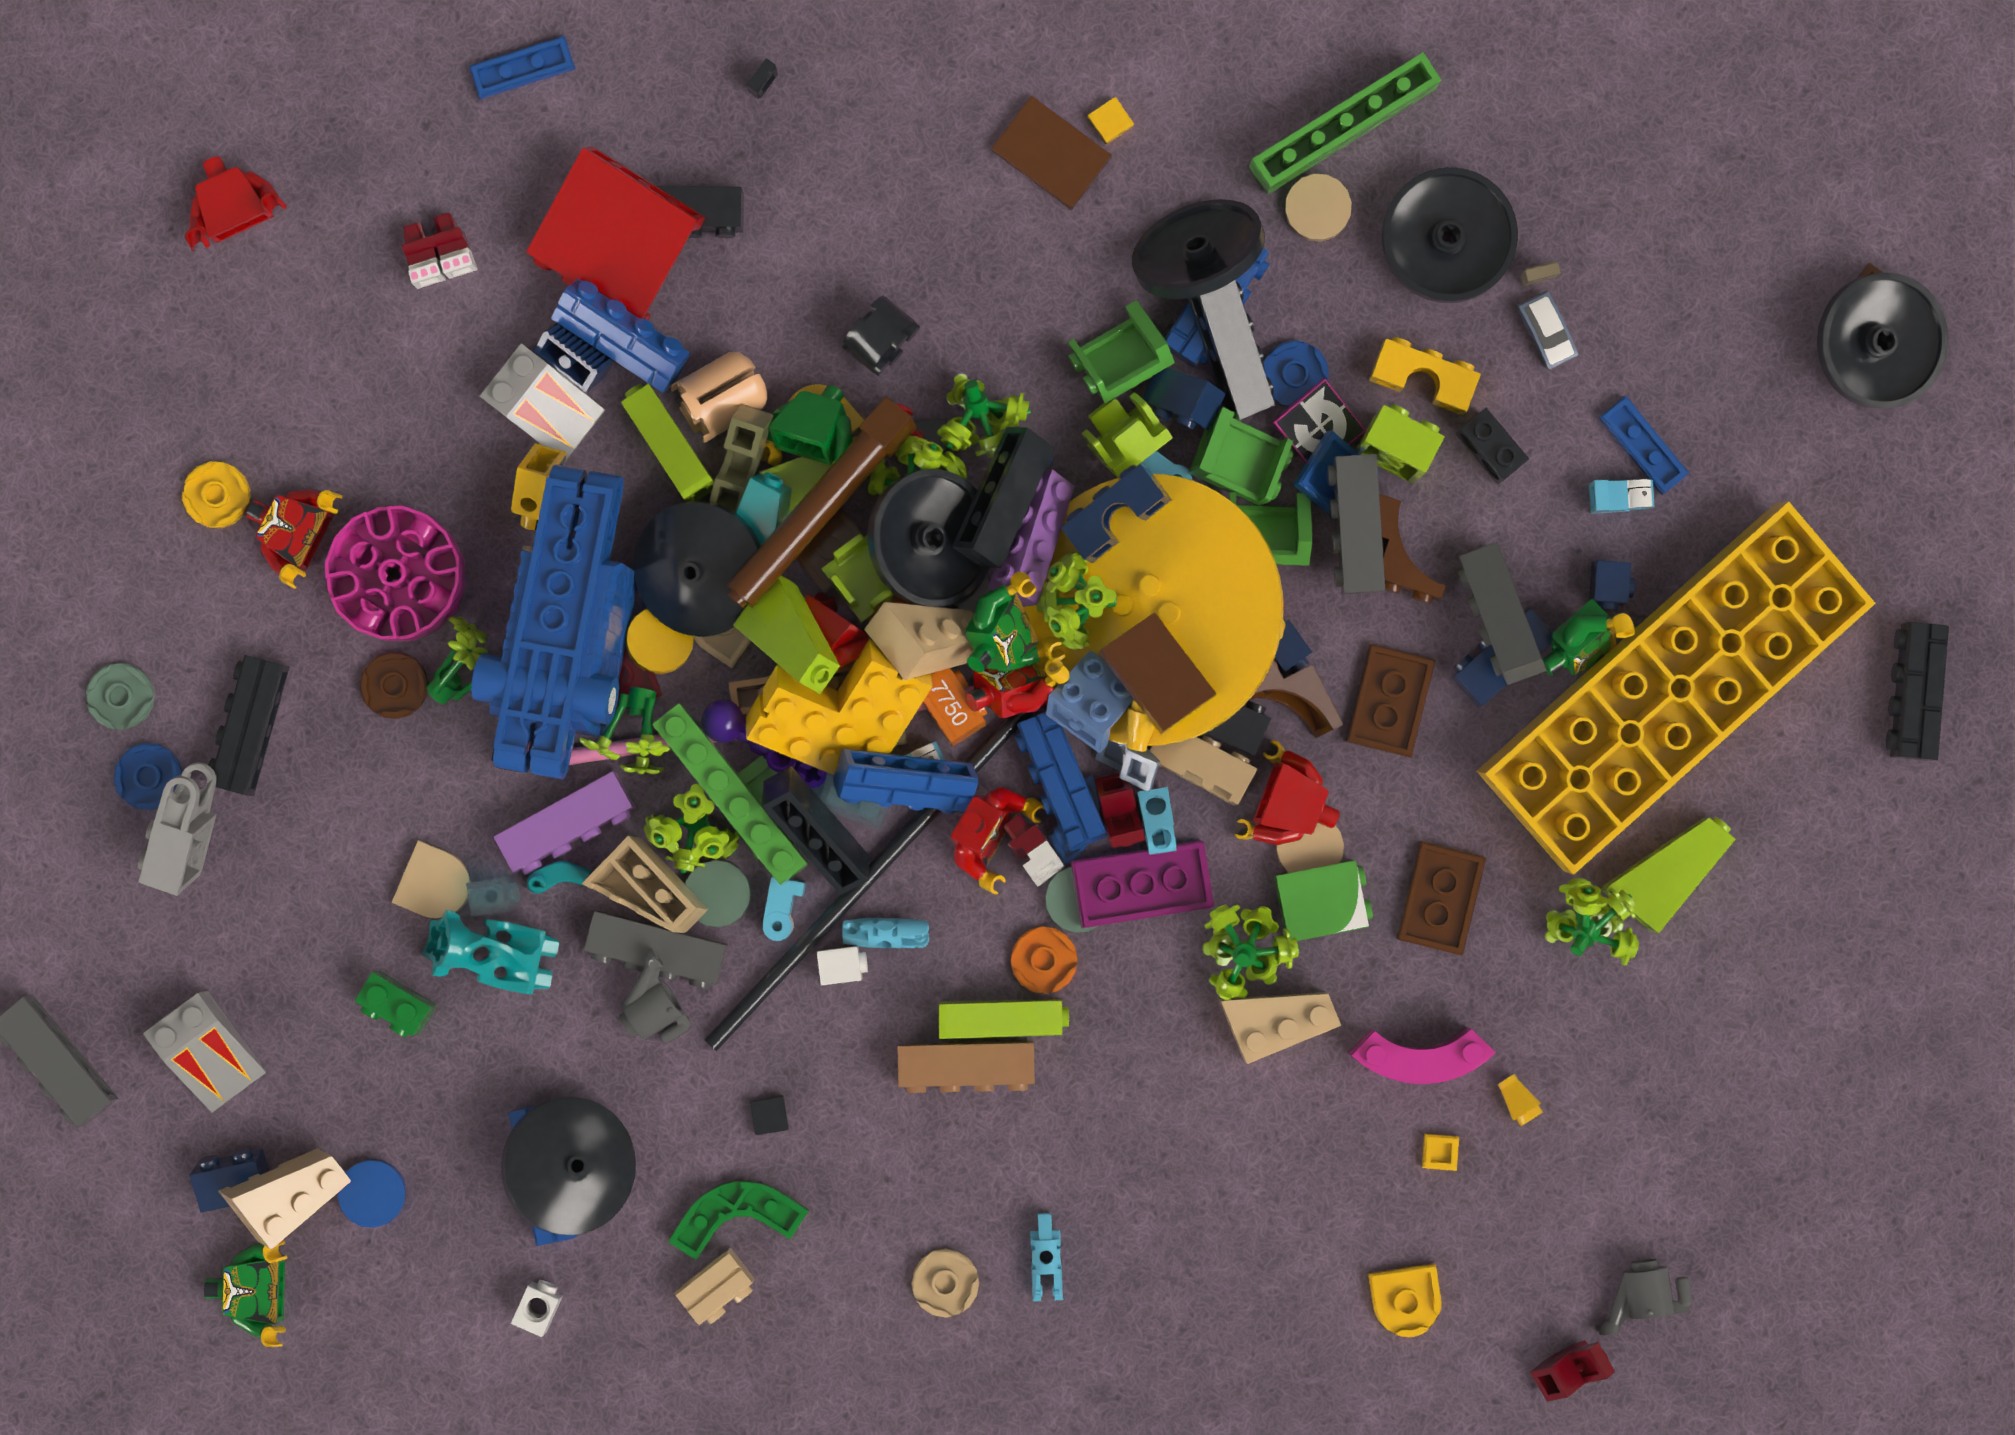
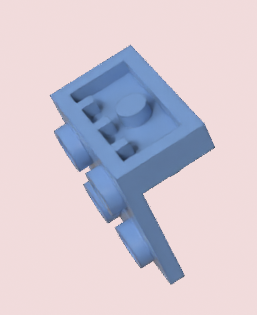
M1089 651L1070 671L1068 681L1064 684H1059L1050 693L1046 715L1098 753H1101L1108 745L1111 727L1127 711L1128 707L1132 705L1133 697L1105 660L1093 651Z

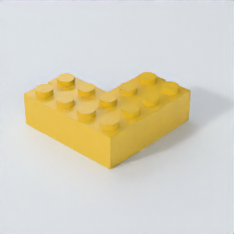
M871 639L868 640L860 657L855 661L838 691L826 686L821 694L799 683L782 667L776 665L763 687V695H758L746 715V739L834 775L842 749L884 754L891 753L933 687L931 673L904 680L902 676L898 675V671Z

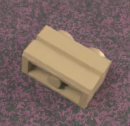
M730 1247L680 1286L674 1294L698 1325L702 1324L705 1320L712 1324L726 1312L723 1308L724 1305L732 1299L739 1303L753 1291L750 1285L754 1282L755 1278Z

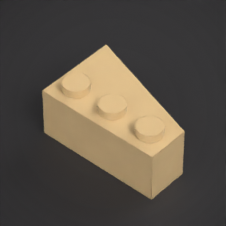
M884 602L864 629L904 680L966 664L967 658L973 652L965 635L966 628L974 616L970 610Z
M1203 735L1202 739L1195 737L1179 743L1151 746L1149 749L1160 760L1159 766L1233 806L1239 804L1257 771V768L1249 765L1251 760L1234 751L1230 755L1220 750L1221 744Z
M627 836L582 883L671 932L686 933L708 910L640 837Z
M1326 992L1246 997L1245 999L1234 998L1232 1000L1219 999L1246 1064L1341 1026L1330 996Z
M317 1148L278 1165L279 1167L262 1175L256 1174L249 1177L248 1181L231 1188H223L218 1192L255 1239L271 1250L351 1182L331 1155Z

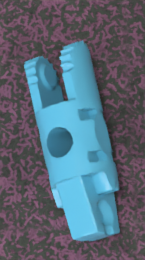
M862 918L844 920L842 928L843 944L867 948H923L929 942V926L926 921L920 919Z
M1051 1212L1038 1213V1231H1030L1033 1301H1041L1043 1291L1040 1275L1054 1274V1284L1052 1287L1055 1301L1063 1300L1062 1265L1060 1259L1061 1233L1060 1230H1052ZM1045 1250L1050 1251L1053 1258L1049 1262H1043L1040 1259L1041 1252Z

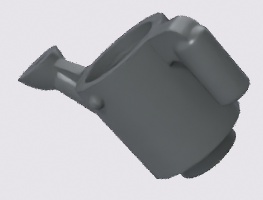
M652 948L646 956V966L626 1001L621 1004L624 1012L619 1015V1018L633 1038L639 1035L644 1040H647L675 1021L674 1024L659 1034L661 1040L668 1044L688 1030L690 1020L665 981L658 979L660 967L663 966V963Z
M1644 1259L1631 1262V1270L1623 1272L1624 1275L1609 1318L1602 1323L1599 1335L1619 1333L1620 1326L1628 1318L1651 1319L1687 1312L1693 1303L1689 1278L1683 1276L1675 1279L1678 1300L1675 1301L1673 1300L1668 1266H1659L1658 1259Z

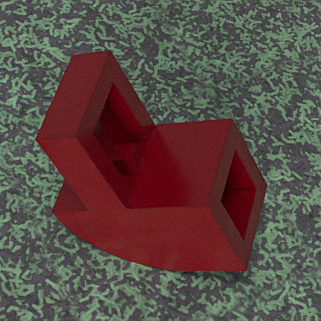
M1120 773L1094 779L1106 832L1112 848L1126 847L1145 840L1131 783L1120 779Z
M1583 1340L1544 1360L1530 1373L1548 1402L1568 1398L1585 1383L1608 1379L1615 1373V1370L1599 1342L1587 1344Z

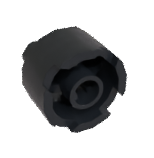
M884 295L871 304L876 309L874 312L870 311L863 319L860 317L845 337L843 341L845 344L842 346L845 351L877 376L885 370L888 364L892 366L903 353V350L900 348L905 340L909 342L920 329L915 320Z

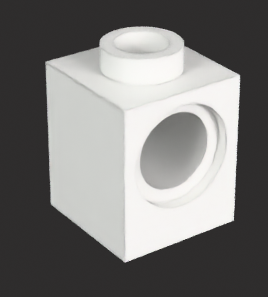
M859 946L817 951L821 985L861 981L863 979L862 973L868 972L866 952L860 953Z
M539 1280L538 1284L532 1281L526 1288L511 1324L543 1337L547 1333L563 1297L562 1294L556 1292L558 1287L544 1280ZM533 1298L544 1300L547 1305L546 1313H535L531 1308V1300Z

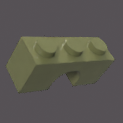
M741 404L731 418L724 444L727 452L721 470L715 478L710 502L725 506L736 513L750 478L758 474L773 414Z

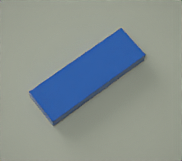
M565 36L469 66L480 99L576 69Z
M1624 396L1598 417L1649 480H1653L1654 487L1661 495L1665 494L1689 474L1627 396Z

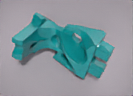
M445 910L440 920H430L428 940L423 948L422 956L433 962L431 975L441 977L447 975L451 968H466L477 973L476 981L507 991L533 995L534 989L550 988L552 971L538 968L541 955L555 958L560 942L545 935L546 931L512 922L485 919L484 925L487 928L486 935L470 931L462 923L460 916L451 910ZM499 930L507 931L510 933L511 939L509 942H502L496 938V933ZM480 947H486L489 950L488 955L479 961L474 960L473 953ZM497 967H504L506 975L504 977L494 976V970Z

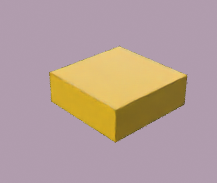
M1116 97L1088 115V119L1106 145L1134 127L1133 121Z
M1424 1133L1422 1168L1457 1171L1459 1136Z

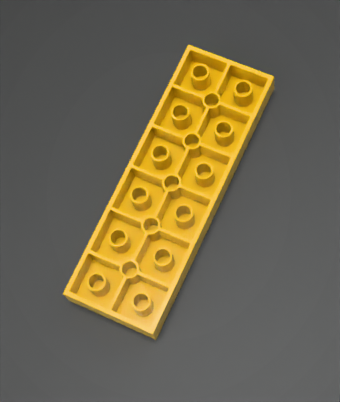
M1789 501L1775 502L1634 629L1635 634L1621 640L1476 772L1564 872L1574 875L1876 603Z

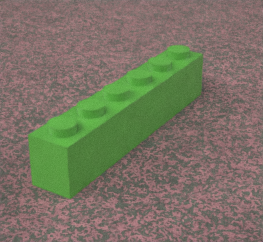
M1423 52L1252 159L1249 168L1266 195L1435 91L1441 79Z
M678 703L652 724L780 885L785 884L809 864L785 832L762 808V803L682 704Z

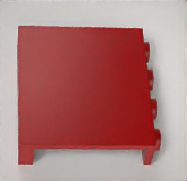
M594 146L583 147L526 253L534 257L533 262L537 266L547 271L553 269L561 274V280L567 285H571L578 278L582 281L591 282L598 288V292L610 300L620 301L625 305L626 310L637 318L649 320L651 314L648 313L651 304L692 231L700 229L706 217Z

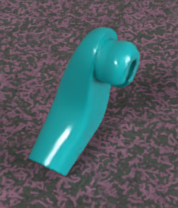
M560 860L532 872L528 876L526 884L530 892L541 894L560 882L583 885L582 883L589 877L592 871L572 862Z

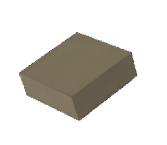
M1554 261L1526 268L1520 277L1522 285L1525 287L1556 279L1561 272L1558 262Z

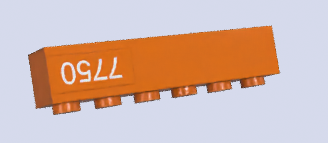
M900 598L892 602L911 605V603H908ZM951 668L931 673L933 687L924 699L923 704L953 747L986 726L983 716L988 713L985 708L974 712L967 705L965 699L967 692L965 688L969 684L959 669L953 672Z

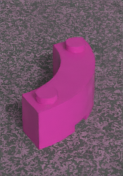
M1465 1027L1445 1042L1421 1048L1392 1043L1380 1036L1376 1031L1370 1029L1348 1052L1356 1061L1373 1072L1386 1078L1411 1084L1440 1083L1461 1077L1481 1066L1496 1053L1480 1036L1468 1027Z

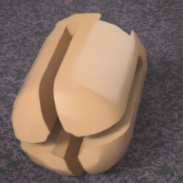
M728 352L670 385L672 392L678 389L683 401L679 408L693 432L701 430L704 434L703 443L729 429L731 418L741 404L758 410H762L766 405L767 390L760 374L754 375L755 365L740 352Z

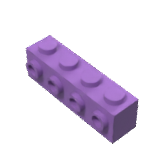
M1051 469L1044 472L1036 489V495L1030 502L1023 518L1022 526L1017 531L1009 549L1008 557L1003 562L1001 568H994L987 592L995 590L1003 584L1007 587L1010 585V579L1014 573L1024 572L1031 578L1030 581L1036 586V591L1030 597H1022L1017 592L1023 607L1038 604L1075 485Z
M612 771L494 836V839L512 872L522 870L524 875L541 867L542 863L540 860L552 854L555 859L572 850L570 843L582 838L583 842H586L602 833L599 827L611 821L613 826L627 820L631 817L629 811L636 808L618 773Z

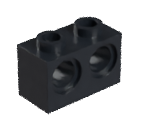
M1487 407L1455 433L1497 484L1503 482L1529 460V457Z

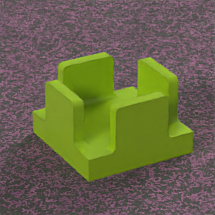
M1135 392L1129 397L1136 408L1129 413H1126L1120 402L1114 398L1107 403H1103L1089 414L1088 418L1099 433L1097 438L1087 429L1081 433L1093 455L1118 479H1120L1119 475L1125 469L1132 465H1139L1173 438L1167 428L1159 422L1147 402Z
M859 534L833 553L834 560L821 569L861 624H864L877 613L884 602L892 603L899 597L894 595L877 575L868 550V535L863 537Z

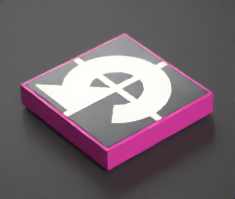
M1323 378L1272 421L1285 439L1293 440L1292 448L1305 464L1326 431H1334L1349 445L1366 431L1327 380Z

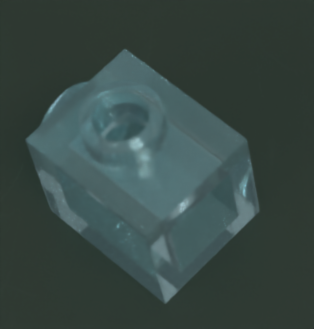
M511 876L466 883L471 917L515 910L516 902H520L518 883H512Z

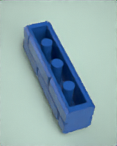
M1263 248L1255 263L1235 280L1243 290V305L1252 293L1247 287L1253 278L1260 281L1270 263L1265 261L1269 254L1265 248ZM1188 302L1165 337V341L1169 346L1171 354L1195 368L1199 361L1205 364L1208 358L1190 303Z
M579 278L565 289L551 317L552 320L662 393H665L670 388V385L676 382L691 354L683 348L680 341L664 336L654 329V325L650 321L637 318L626 310L623 303L613 299L610 300L598 292V288L593 283L582 281Z
M1046 712L1017 724L1020 733L1015 735L1016 741L1022 754L1029 752L1033 764L1027 767L1035 785L1040 782L1042 783L1046 795L1040 798L1047 815L1054 813L1059 824L1053 827L1060 846L1067 844L1070 851H1075L1107 837L1108 834L1063 727L1049 718Z
M842 749L833 777V784L838 798L847 803L856 804L860 801H868L882 807H890L892 804L906 805L908 808L918 811L923 810L925 807L953 814L956 811L965 812L978 786V777L972 763Z

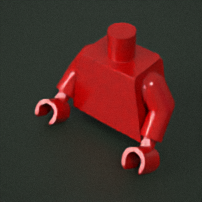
M212 157L202 163L208 179L195 186L197 195L192 198L189 230L185 233L184 238L192 252L195 251L194 247L199 242H203L205 248H208L211 244L206 234L214 242L219 243L273 218L272 211L276 206L280 205L283 209H286L287 205L279 197L269 181L253 171L244 172L238 166L226 170L221 157Z
M817 593L814 598L807 595L805 601L840 665L838 670L857 660L869 640L867 638L868 634L836 613L838 608L834 597H830L827 600L824 593Z

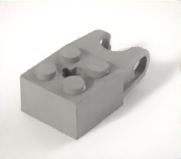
M201 762L192 763L184 769L181 775L174 777L166 784L155 820H151L146 830L145 838L149 842L147 850L143 851L138 862V869L141 870L138 883L177 896L200 876L217 815L210 812L216 786V775L209 765ZM199 770L205 774L207 778L205 787H198L197 783L190 778L192 771ZM178 784L175 791L173 792L174 786Z

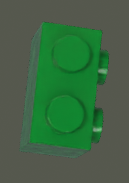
M380 970L370 974L355 1000L356 1003L362 1006L360 1009L362 1013L375 1020H378L379 1017L391 1023L389 1028L392 1031L406 1038L409 1034L415 1036L421 1033L437 1006L434 1002Z

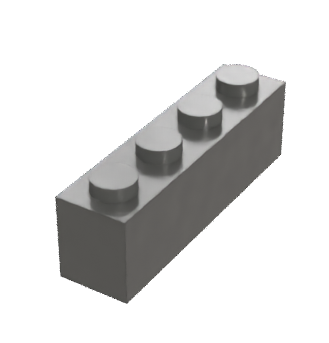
M1377 454L1336 456L1332 460L1333 465L1327 466L1328 485L1334 486L1335 499H1330L1329 501L1331 520L1336 519L1337 533H1332L1331 536L1332 552L1339 555V567H1334L1335 587H1341V595L1385 591Z
M1498 542L1459 556L1463 568L1457 570L1464 589L1471 587L1474 597L1468 599L1475 618L1482 616L1485 625L1479 628L1486 647L1493 646L1496 654L1490 657L1496 676L1503 674L1507 685L1545 672L1546 668Z
M594 911L584 951L592 953L591 959L610 964L613 958L625 961L624 968L643 972L646 966V956L653 948L663 963V966L660 967L659 977L676 981L677 975L690 978L689 984L692 986L709 989L710 984L716 985L719 982L728 944L687 933L671 932L664 927L602 911Z
M33 995L22 997L0 1016V1041L7 1047L11 1046L19 1056L17 1061L20 1066L28 1073L33 1072L38 1078L41 1091L48 1098H54L62 1107L60 1112L67 1122L72 1125L76 1124L78 1127L87 1125L118 1099L116 1094Z

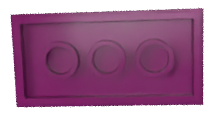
M1204 840L1176 845V851L1149 855L1148 849L1071 861L1081 928L1214 907Z

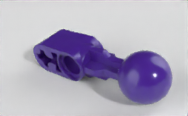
M725 699L716 700L710 703L703 711L701 717L702 729L713 741L726 743L738 739L748 744L752 752L760 756L763 755L767 765L773 771L779 773L792 766L810 788L819 787L825 782L827 772L747 740L744 715L740 707L734 702Z

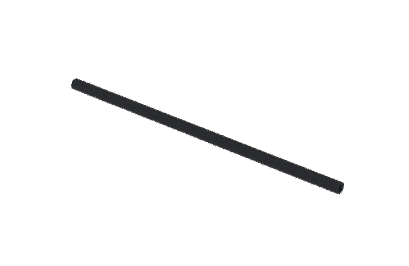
M1034 712L1019 713L1005 718L965 763H972L977 774L1019 729L1017 724L1027 720ZM924 807L923 810H919L869 863L868 881L839 895L705 1038V1041L714 1050L717 1051L935 819L941 812L939 809Z

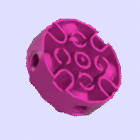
M405 506L377 507L351 518L334 537L325 560L327 590L336 612L356 631L388 642L416 641L439 630L457 611L466 587L465 559L455 537L435 518ZM392 569L399 570L402 574L399 580L394 579L393 575L390 574Z

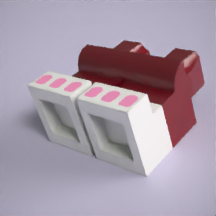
M450 213L433 218L438 233L426 237L423 225L420 222L403 227L405 244L401 246L407 259L411 283L417 289L445 281V275L451 279L478 270L466 235L458 227Z
M1018 815L1004 825V828L1013 839L1008 845L1014 854L1020 858L1029 857L1031 859L1023 867L1037 887L1065 868L1036 824L1029 828L1021 815Z

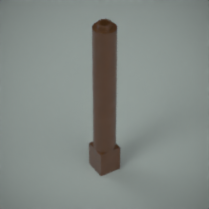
M885 397L860 425L859 428L862 432L727 584V587L731 590L727 595L741 608H744L746 604L752 608L885 456L887 455L891 458L916 430L917 427L912 417L888 397Z

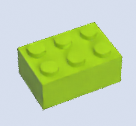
M1391 404L1390 407L1383 405L1371 419L1356 451L1360 455L1377 454V466L1414 484L1427 472L1445 436L1438 433L1440 428L1426 420H1421L1419 423L1409 418V412L1396 404Z

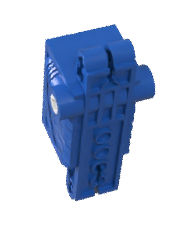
M553 465L549 478L547 477L533 547L522 546L521 564L518 568L517 584L515 583L514 599L511 603V614L507 623V634L502 648L503 654L502 656L481 654L476 662L472 677L471 692L474 701L491 703L489 714L499 717L493 745V762L496 768L523 773L528 772L530 768L531 773L534 775L562 780L568 771L575 733L593 737L603 736L608 724L611 723L618 702L619 678L626 647L627 630L630 626L637 591L634 571L623 563L610 561L623 495L624 482L622 476L590 471L587 476V472L584 469Z

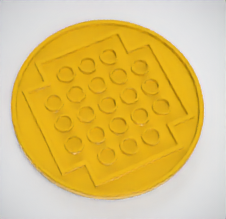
M1153 474L1172 501L1146 521L1138 518L1130 507H1122L1115 511L1110 520V528L1119 543L1094 563L1089 561L1086 563L1089 570L1083 578L1087 584L1090 577L1099 576L1102 579V584L1107 589L1115 591L1117 597L1116 606L1105 607L1100 617L1094 618L1089 615L1083 627L1090 632L1087 639L1091 643L1089 647L1084 646L1083 649L1073 650L1061 644L1055 646L1052 651L1061 649L1065 652V657L1060 661L1070 673L1089 651H1093L1102 658L1099 654L1102 648L1155 612L1217 693L1214 698L1162 735L1155 728L1148 746H1162L1183 742L1211 731L1227 721L1246 704L1261 685L1272 665L1282 632L1284 610L1283 591L1276 561L1268 543L1252 520L1235 503L1203 484L1182 477ZM1116 478L1101 483L1071 500L1063 525L1067 523L1066 518L1070 513L1080 507L1086 508L1094 501L1092 497L1100 489L1106 486L1111 488L1120 479ZM1062 529L1049 569L1054 563L1059 562L1063 556L1072 552H1078ZM1074 587L1066 593L1059 590L1060 598L1075 597V593L1078 590ZM1078 604L1068 605L1071 606L1074 610L1079 609ZM1036 605L1023 607L1039 640V643L1035 646L1036 648L1041 647L1042 641L1050 636L1060 641V638L1053 634L1049 623L1044 621V612H1038ZM1047 656L1039 658L1040 662L1036 663L1044 671L1046 663L1050 660ZM1128 709L1111 727L1110 741L1127 744Z

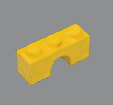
M1393 337L1392 340L1385 339L1382 343L1369 381L1401 392L1410 374L1416 372L1426 373L1433 379L1436 386L1431 404L1464 415L1469 408L1481 373L1473 371L1475 367L1467 362L1456 360L1455 363L1443 360V355L1437 351L1425 348L1422 352L1411 348L1409 341Z

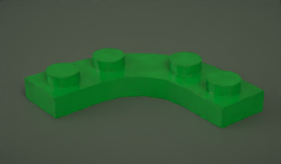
M733 1181L719 1185L702 1195L688 1210L668 1242L697 1260L714 1232L725 1221L735 1217H752L791 1239L809 1209L782 1191L765 1183Z

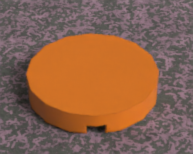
M1042 926L1030 929L1019 937L1012 949L1011 966L1013 974L1022 986L1032 992L1047 994L1059 991L1069 984L1076 973L1078 958L1075 946L1066 934L1056 928Z

